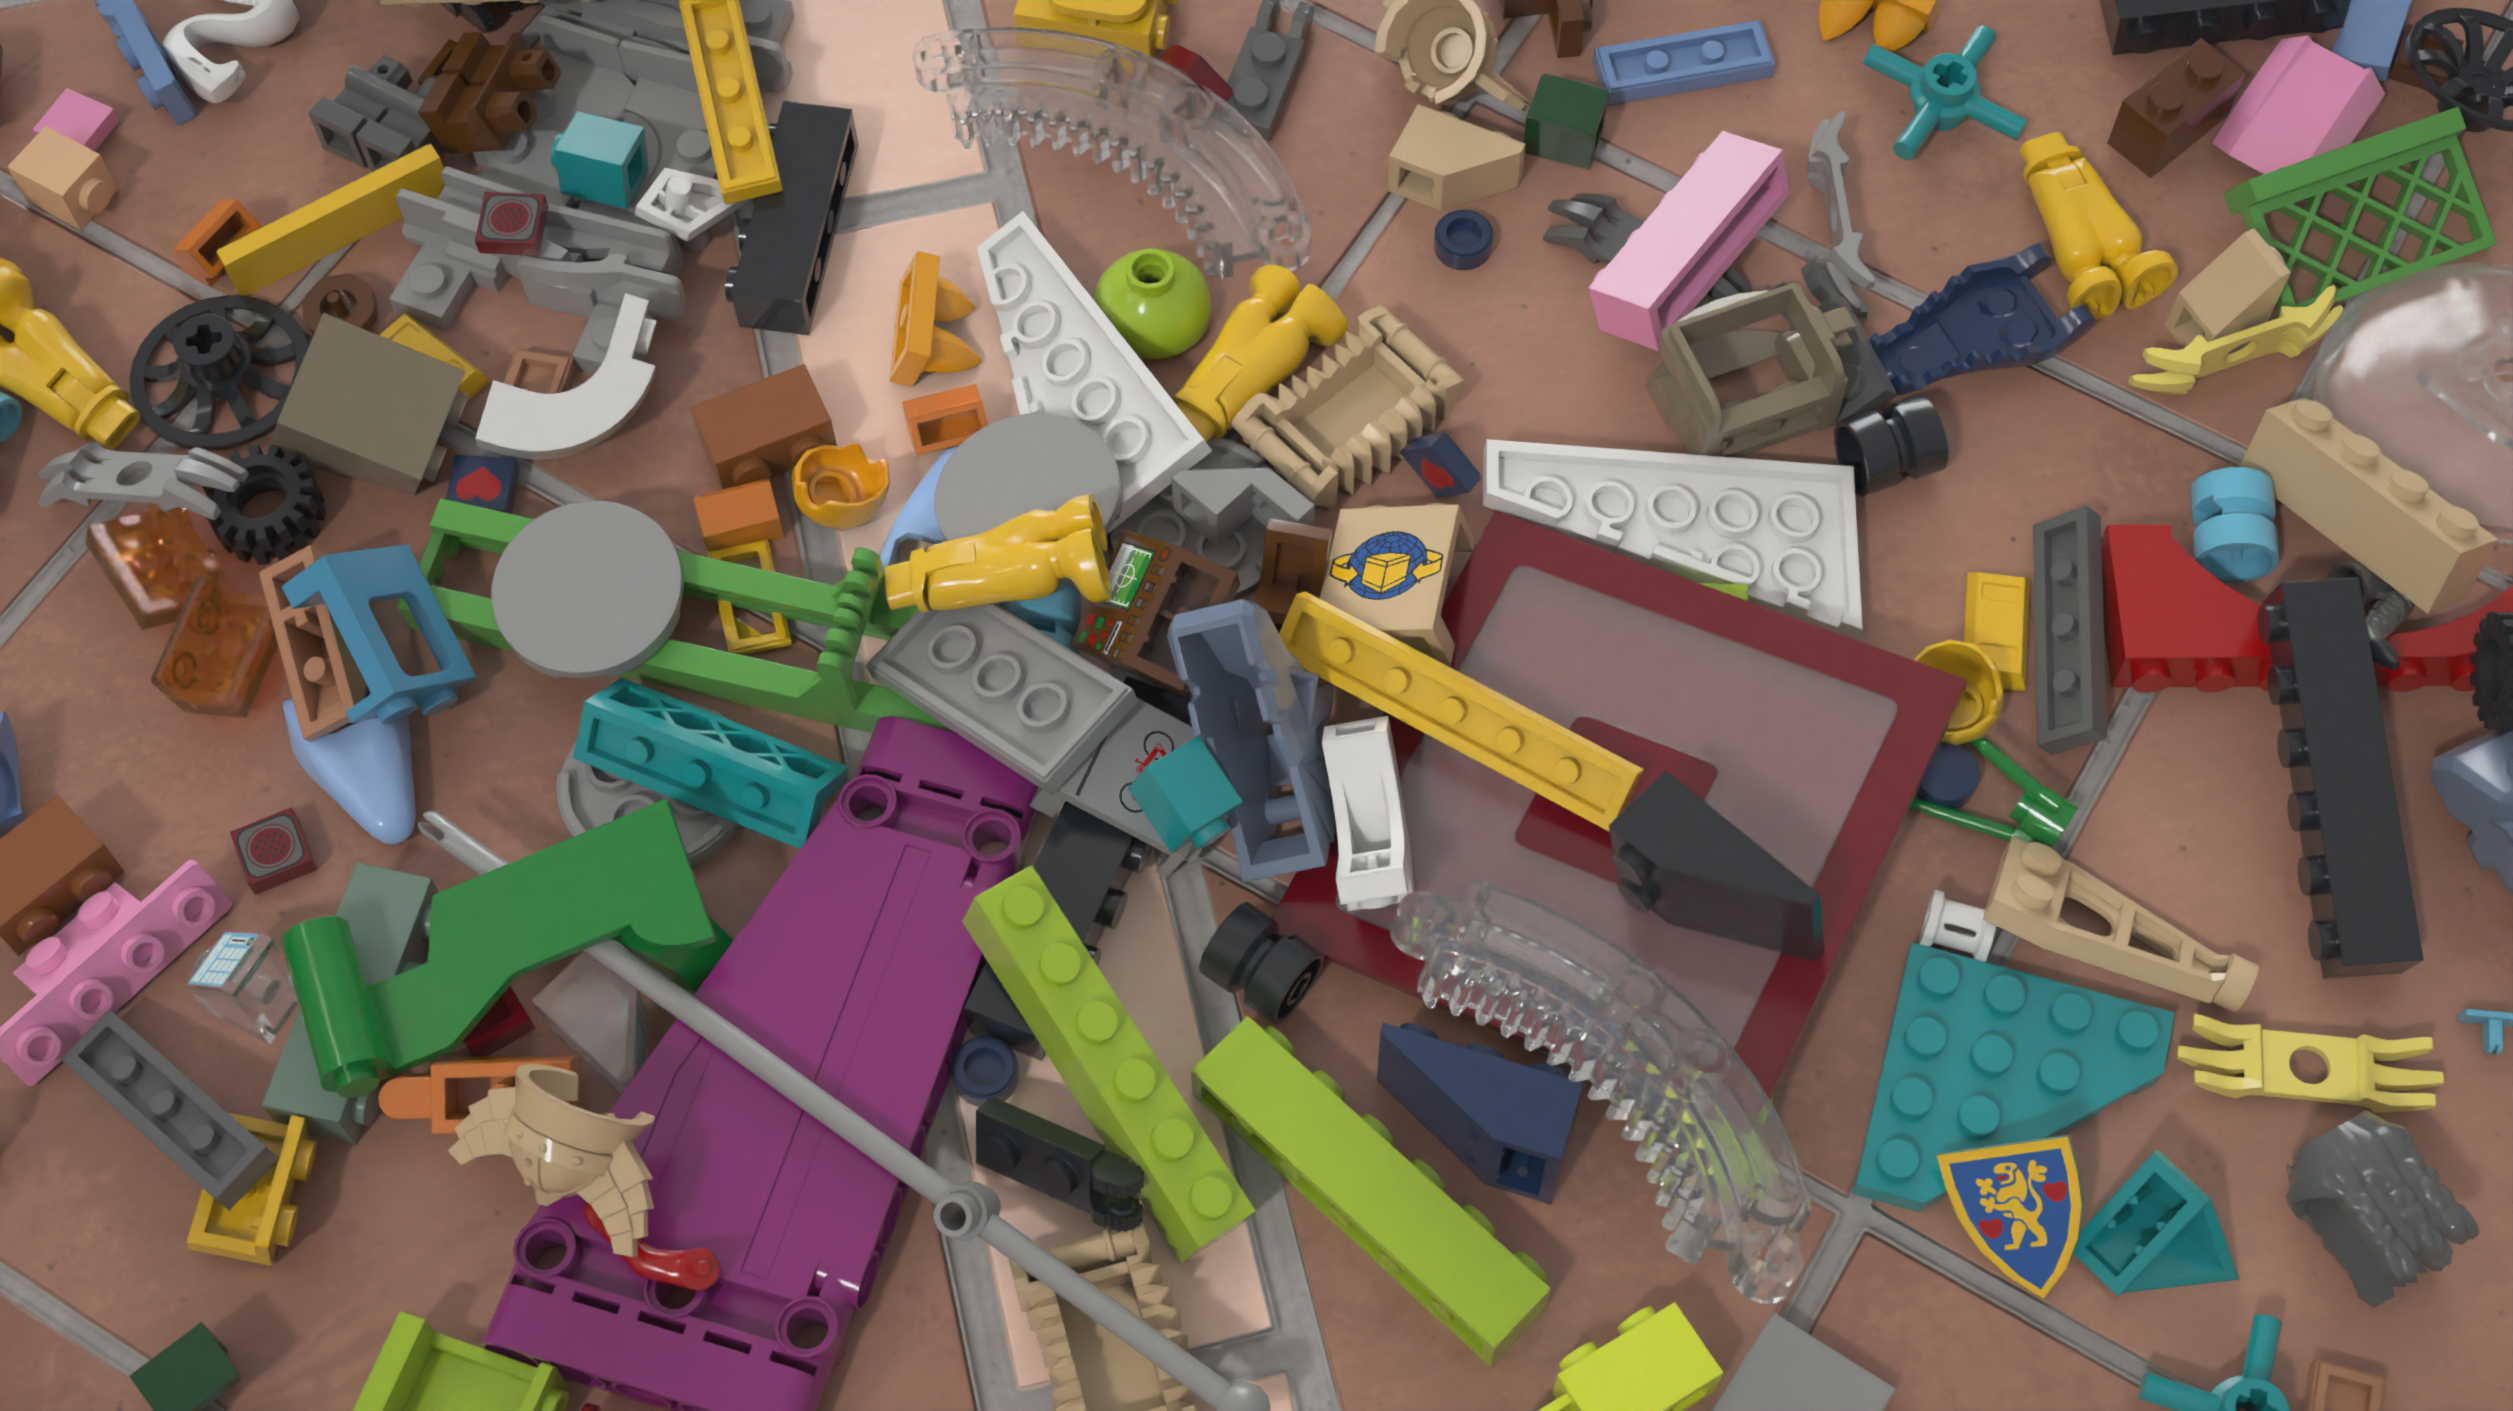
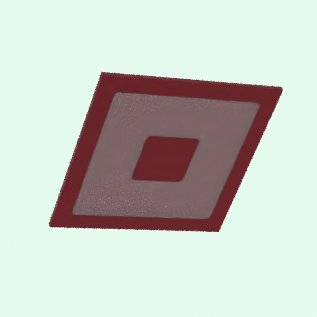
M1495 510L1442 607L1441 617L1455 643L1451 666L1448 667L1644 769L1627 807L1665 770L1668 771L1821 895L1824 953L1816 961H1811L1671 925L1651 909L1646 914L1639 912L1625 900L1617 888L1619 879L1616 865L1612 860L1614 852L1609 831L1384 712L1383 716H1389L1404 801L1412 860L1414 900L1394 903L1381 908L1348 911L1347 904H1340L1336 884L1339 851L1335 820L1334 842L1330 843L1326 866L1297 871L1272 916L1274 920L1279 922V936L1289 937L1296 934L1324 953V959L1752 1139L1966 691L1968 680Z

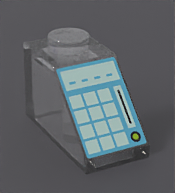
M225 930L216 944L204 950L197 958L192 968L191 978L186 984V987L205 1011L268 1044H271L298 1005L284 954L273 938L261 932Z
M584 951L532 999L545 1026L573 1052L581 1054V1059L621 1095L647 1060L648 1009L639 990Z

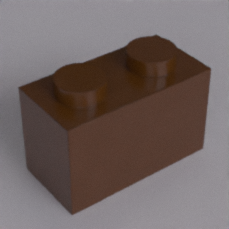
M2199 39L2122 101L2107 144L2149 178H2152L2229 115L2246 73L2205 40Z

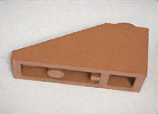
M312 545L259 572L303 739L309 742L349 723L350 720L346 711L365 698L366 682L326 604L292 609L281 587L323 555L330 554Z

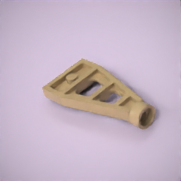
M2013 835L2002 853L1983 920L2043 949L2209 1004L2213 1002L2234 1013L2244 1004L2255 983L2259 965L2234 953L2231 955H2218L2080 867L2061 858L2054 849L2038 842L2029 843ZM2064 897L2075 899L2103 916L2111 925L2110 935H2097L2066 923L2060 917ZM2130 935H2133L2167 958L2128 946Z

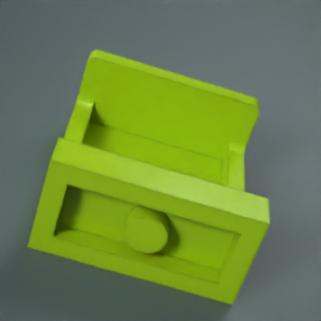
M400 1311L352 1411H566L569 1393L565 1389L568 1383L555 1366L541 1362L537 1368L435 1332L425 1319Z

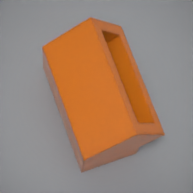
M221 199L176 245L172 252L184 273L211 288L225 274L226 270L217 253L209 262L205 257L232 229L236 233L224 246L260 229L262 226L237 199Z
M976 383L902 402L907 428L917 456L961 445L975 432L988 425L983 402L980 399Z
M769 478L694 496V504L708 551L767 539L770 542L785 538Z

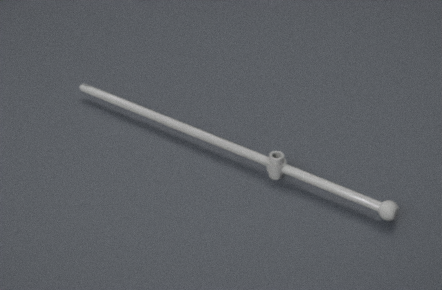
M428 811L423 813L424 818L433 825L426 822H418L419 830L426 837L479 875L509 864L438 812ZM614 938L584 949L586 953L936 1205L934 1221L942 1234L957 1241H969L980 1237L1216 1408L1215 1411L1271 1410L1269 1397L1260 1386L1249 1382H1236L1232 1385L999 1217L1001 1204L998 1195L993 1189L979 1182L953 1184Z

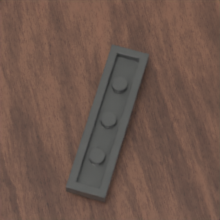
M2088 506L2033 525L2037 746L2051 755L2107 739L2101 516Z
M110 1009L61 1058L65 1064L229 1211L279 1159Z

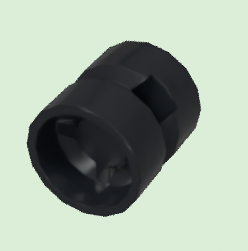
M1920 394L1884 407L1882 415L1870 410L1842 419L1835 425L1834 445L1839 465L1854 466L1855 493L1862 497L1897 485L1900 476L1903 478L1909 476L1914 479L1921 478L1945 469L1948 463V443L1941 419L1932 403Z
M1244 902L1238 905L1226 917L1210 939L1202 954L1199 972L1229 993L1243 989L1244 1004L1271 1023L1278 1025L1295 1011L1313 986L1322 969L1325 954L1296 934L1289 937H1280L1279 922L1251 903Z

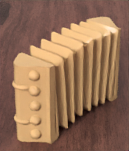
M1380 305L1358 316L1357 336L1345 331L1344 347L1334 344V360L1322 354V372L1308 366L1306 382L1292 375V390L1279 383L1278 398L1258 392L1236 414L1231 422V426L1243 437V441L1250 445L1252 451H1258L1261 457H1264L1274 466L1276 473L1283 475L1288 480L1289 485L1299 490L1314 505L1325 506L1328 510H1331L1337 505L1338 487L1354 495V477L1371 485L1372 467L1389 474L1391 455L1405 460L1400 452L1407 445V442L1409 443L1412 438L1422 437V429L1434 432L1435 416L1442 420H1446L1449 417L1451 409L1466 387V381L1446 364L1445 358L1437 356L1409 330L1408 324L1401 323L1384 306Z
M1140 1222L1139 1227L1137 1226L1134 1230H1128L1127 1232L1109 1231L1105 1228L1100 1234L1052 1247L1042 1246L1050 1254L1186 1352L1189 1351L1187 1334L1178 1331L1181 1327L1180 1312L1178 1309L1172 1308L1174 1305L1172 1287L1161 1285V1265L1152 1263L1150 1243L1143 1222ZM1008 1259L1021 1311L1027 1312L1030 1330L1037 1333L1045 1367L1051 1368L1048 1373L1052 1389L1054 1390L1051 1393L1055 1409L1053 1411H1196L1195 1404H1192L1196 1400L1194 1392Z

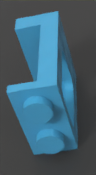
M408 544L323 555L281 586L292 609L326 604L371 694L346 711L351 723L379 718L381 723L386 725L396 722L419 709L423 716L436 714L456 703L458 697L455 692L476 678ZM396 598L404 599L441 672L414 677L404 673L369 607V602Z

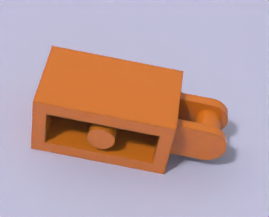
M581 1054L445 1057L431 1064V1073H407L386 1082L379 1092V1105L387 1116L394 1119L431 1118L432 1134L456 1133L455 1127L470 1114L468 1106L488 1097L487 1090L515 1087L517 1066L539 1064L577 1073L578 1101L565 1102L582 1108Z

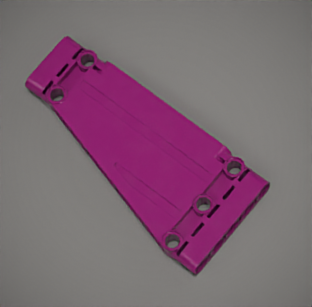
M892 716L878 719L855 778L845 784L837 800L699 987L694 997L920 1159L951 1076L953 1056L962 1045L968 1030L964 1006L987 961L962 920L974 897L1024 869V849L1038 814V810L1030 807V804L1038 786L957 733ZM878 808L885 811L882 816L875 820L863 821L858 819L859 815L868 809ZM992 842H1002L1008 845L1006 850L997 855H985L979 852L982 847ZM677 1018L608 1113H614L616 1118L630 1120L635 1118L641 1111L655 1116L652 1125L634 1143L636 1150L653 1177L652 1180L648 1181L654 1209L648 1211V1236L640 1239L656 1249L691 1250L706 1248L710 1250L719 1260L720 1273L718 1279L709 1288L696 1290L693 1300L685 1307L679 1309L664 1307L669 1293L679 1286L650 1280L635 1274L619 1254L613 1253L611 1244L587 1223L583 1213L587 1202L580 1195L568 1198L563 1197L549 1206L541 1205L516 1237L513 1248L516 1263L481 1345L486 1350L537 1368L541 1362L550 1364L557 1368L564 1379L668 1411H817L831 1371L839 1366L845 1356L847 1344L845 1333L853 1311L860 1312L869 1298L909 1186ZM555 1247L567 1249L561 1263L554 1268L547 1270L536 1268L539 1258L548 1249ZM816 1324L828 1328L827 1336L817 1347L800 1349L794 1346L797 1334L806 1326Z

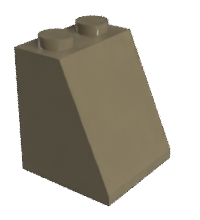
M323 312L276 423L271 445L280 446L284 455L290 449L298 454L301 462L305 461L308 467L415 495L422 478L434 482L448 449L436 444L444 423L456 428L469 394L458 389L465 371Z

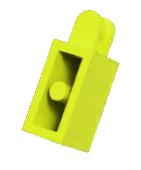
M1675 1302L1657 1313L1652 1306H1648L1623 1321L1617 1328L1620 1336L1598 1349L1594 1342H1589L1567 1355L1559 1363L1562 1372L1557 1374L1552 1392L1556 1400L1538 1411H1686L1716 1392L1724 1372Z

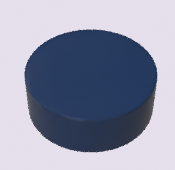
M1470 210L1450 212L1443 216L1435 227V254L1443 264L1452 269H1475L1483 265L1492 253L1493 228L1490 222L1477 212Z
M1940 743L1916 795L1920 799L1954 809L1964 806L1972 798L1980 779V770L1976 759L1969 751L1959 745Z
M980 1036L968 1040L955 1052L951 1062V1076L958 1095L967 1103L980 1107L989 1098L993 1099L995 1097L1006 1101L1014 1093L1019 1082V1067L1016 1055L1007 1043L995 1037Z

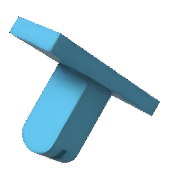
M2465 1009L2457 1015L2458 1022L2482 1024L2483 1052L2485 1054H2501L2503 1050V1026L2513 1027V1013Z

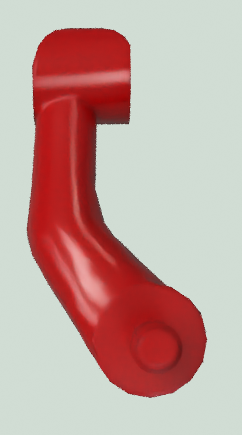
M587 1202L583 1210L587 1223L611 1244L610 1236L602 1220H600L591 1204ZM637 1239L638 1257L620 1255L634 1273L641 1277L692 1290L709 1288L718 1279L720 1273L719 1260L713 1252L706 1248L691 1250L656 1249L641 1239Z

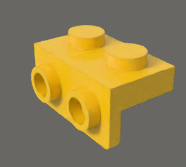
M228 1113L279 1159L230 1211L202 1188L186 1241L188 1250L272 1266L277 1245L288 1247L292 1240L299 1207L289 1204L296 1180L307 1182L315 1159L317 1141L308 1139L307 1123L304 1117L291 1115L287 1125Z

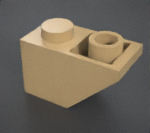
M1418 104L1389 155L1388 191L1442 211L1515 189L1522 180L1526 144L1512 139L1503 132L1490 131L1460 120L1449 112L1436 111Z
M2253 228L2243 233L2178 293L2165 327L2184 349L2197 335H2202L2207 342L2268 322L2291 272L2286 267L2281 254L2274 247L2269 246ZM2250 342L2244 343L2234 348L2228 354L2234 353L2242 349Z

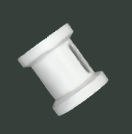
M1934 889L1926 910L1919 944L1931 947L1933 943L1972 953L1973 959L1986 962L1997 926L1983 920L1985 909L1948 900L1945 898L1943 891Z

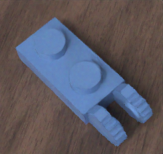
M95 0L94 3L105 22L110 23L109 25L117 37L115 41L133 71L140 68L143 69L145 75L136 79L153 109L157 110L165 106L178 126L196 117L197 111L178 75L167 60L163 48L145 15L135 4L134 0Z

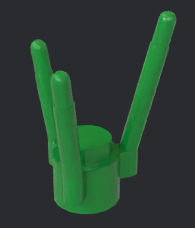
M1981 737L1970 742L1995 767L2025 791L2009 815L2010 818L2020 823L2017 829L1914 797L1909 808L2008 842L2015 835L2029 843L2038 842L2052 848L2079 807L2047 786L2041 785L1998 747L1990 743L1986 738Z

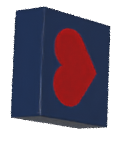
M1444 432L1412 438L1400 452L1437 498L1469 493L1482 478L1449 435Z
M455 455L446 500L511 514L520 471L516 458Z

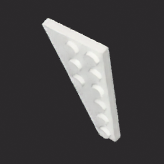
M1022 211L977 247L990 301L997 311L1002 335H1000L1003 351L1010 361L1014 376L1011 382L1020 415L1045 413L1067 417L1089 427L1105 441L1114 455L1123 485L1121 514L1119 519L1114 521L1108 531L1109 533L1168 487L1176 473L1180 470H1189L1212 452V449L1036 226Z
M1486 440L1483 451V506L1697 583L1748 585V601L1856 640L1861 634L1863 626L1854 466Z

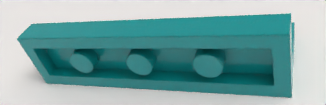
M622 677L584 701L573 756L576 760L799 849L802 848L818 826L824 801L845 785L849 767Z

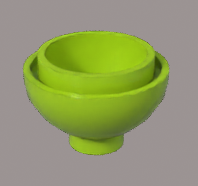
M1141 249L1115 261L1100 277L1093 299L1140 359H1164L1188 350L1202 338L1212 316L1211 293L1201 271L1188 259L1163 249ZM1145 282H1157V283L1147 284V283H1145Z

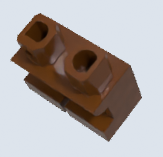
M464 32L442 69L445 74H439L417 113L448 154L505 150L514 132H530L538 117L537 105L534 103L533 98L540 89H554L561 76V70L548 50H530L518 32L511 35L506 45H490L482 32Z

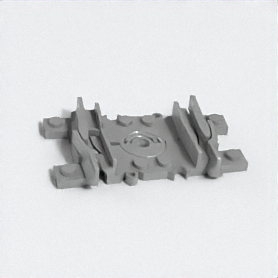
M678 0L540 1L542 5L555 9L551 16L541 14L536 24L544 49L548 50L559 66L561 76L554 89H540L535 94L533 101L537 105L538 117L530 132H514L505 150L472 152L476 164L486 167L483 172L472 175L448 166L445 167L441 173L445 187L437 199L404 188L400 189L395 199L405 221L402 227V234L408 242L422 247L389 298L395 313L400 315L409 313L420 322L447 331L474 285L498 293L512 275L521 280L529 304L589 318L572 357L577 369L591 373L597 372L606 357L625 293L649 300L646 318L655 320L654 316L668 320H677L683 316L688 302L682 281L679 279L686 263L681 248L683 246L690 252H698L705 249L710 243L708 229L687 242L635 215L636 205L664 168L718 179ZM739 0L760 90L773 93L782 92L788 86L793 74L791 63L787 61L785 49L782 45L794 19L792 2L787 0ZM577 111L644 127L649 171L627 209L560 193L557 168L551 164V149L557 134L566 131ZM485 191L545 194L549 208L539 256L479 253L475 237ZM635 353L634 359L642 361L645 355Z

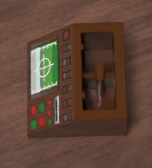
M1124 530L1107 565L1112 598L1109 601L1100 603H1089L1070 645L1172 693L1188 698L1190 688L1178 677L1167 637L1169 626L1176 614L1232 602L1241 584L1238 574L1180 546Z

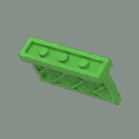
M2459 107L2254 177L2223 193L2230 214L2234 215L2241 212L2247 231L2255 228L2264 241L2281 254L2290 272L2293 265H2296L2319 277L2311 298L2297 304L2287 281L2275 305L2278 314H2280L2282 306L2308 307L2329 287L2330 283L2340 287L2336 289L2334 303L2498 245L2456 135L2467 129ZM2439 153L2442 154L2450 175L2444 191L2419 179L2427 158ZM2411 164L2408 172L2399 168ZM2379 174L2402 185L2393 209L2367 197L2375 177ZM2360 181L2356 191L2348 187V185ZM2413 191L2438 203L2428 228L2404 216ZM2330 192L2351 203L2341 228L2315 215L2325 193ZM2308 200L2304 209L2295 205ZM2362 209L2387 222L2377 246L2351 234ZM2449 210L2466 218L2474 241L2460 245L2440 234ZM2279 211L2299 221L2289 246L2271 238L2263 215ZM2309 228L2335 240L2325 265L2299 252ZM2398 228L2423 240L2415 261L2412 263H2408L2388 253ZM2346 246L2371 258L2362 281L2357 282L2336 271ZM2434 246L2443 250V252L2431 256ZM2382 265L2392 269L2379 274Z

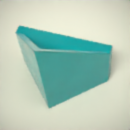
M2159 1150L2152 1153L2081 1230L2073 1253L2117 1296L2128 1292L2240 1280L2211 1198Z

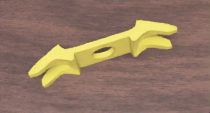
M2334 285L2327 287L2317 300L2308 307L2282 306L2277 319L2207 342L2202 335H2197L2184 349L2171 350L2154 347L2144 349L2142 356L2146 363L2168 371L2155 374H2135L2130 376L2128 383L2130 386L2146 391L2185 395L2188 394L2187 390L2192 389L2196 382L2195 379L2276 352L2283 353L2289 358L2298 356L2302 351L2324 337L2344 310L2342 305H2339L2330 311L2335 300L2336 288ZM2250 342L2242 349L2234 353L2228 354L2234 348L2244 343Z
M2193 1014L2191 1030L2214 1043L2230 1049L2243 1044L2244 1050L2221 1051L2188 1046H2177L2176 1048L2178 1060L2200 1069L2195 1070L2192 1074L2195 1085L2213 1093L2235 1099L2249 1095L2364 1106L2370 1108L2372 1112H2405L2435 1108L2436 1094L2390 1092L2424 1089L2444 1084L2443 1072L2400 1069L2376 1064V1062L2394 1061L2428 1054L2433 1050L2432 1037L2385 1040L2363 1034L2358 1038L2266 1030L2262 1029L2261 1024H2227L2210 1017ZM2299 1050H2310L2320 1055L2327 1065L2328 1073L2326 1079L2318 1084H2307L2300 1081L2290 1069L2291 1055ZM2239 1073H2244V1078L2234 1076Z

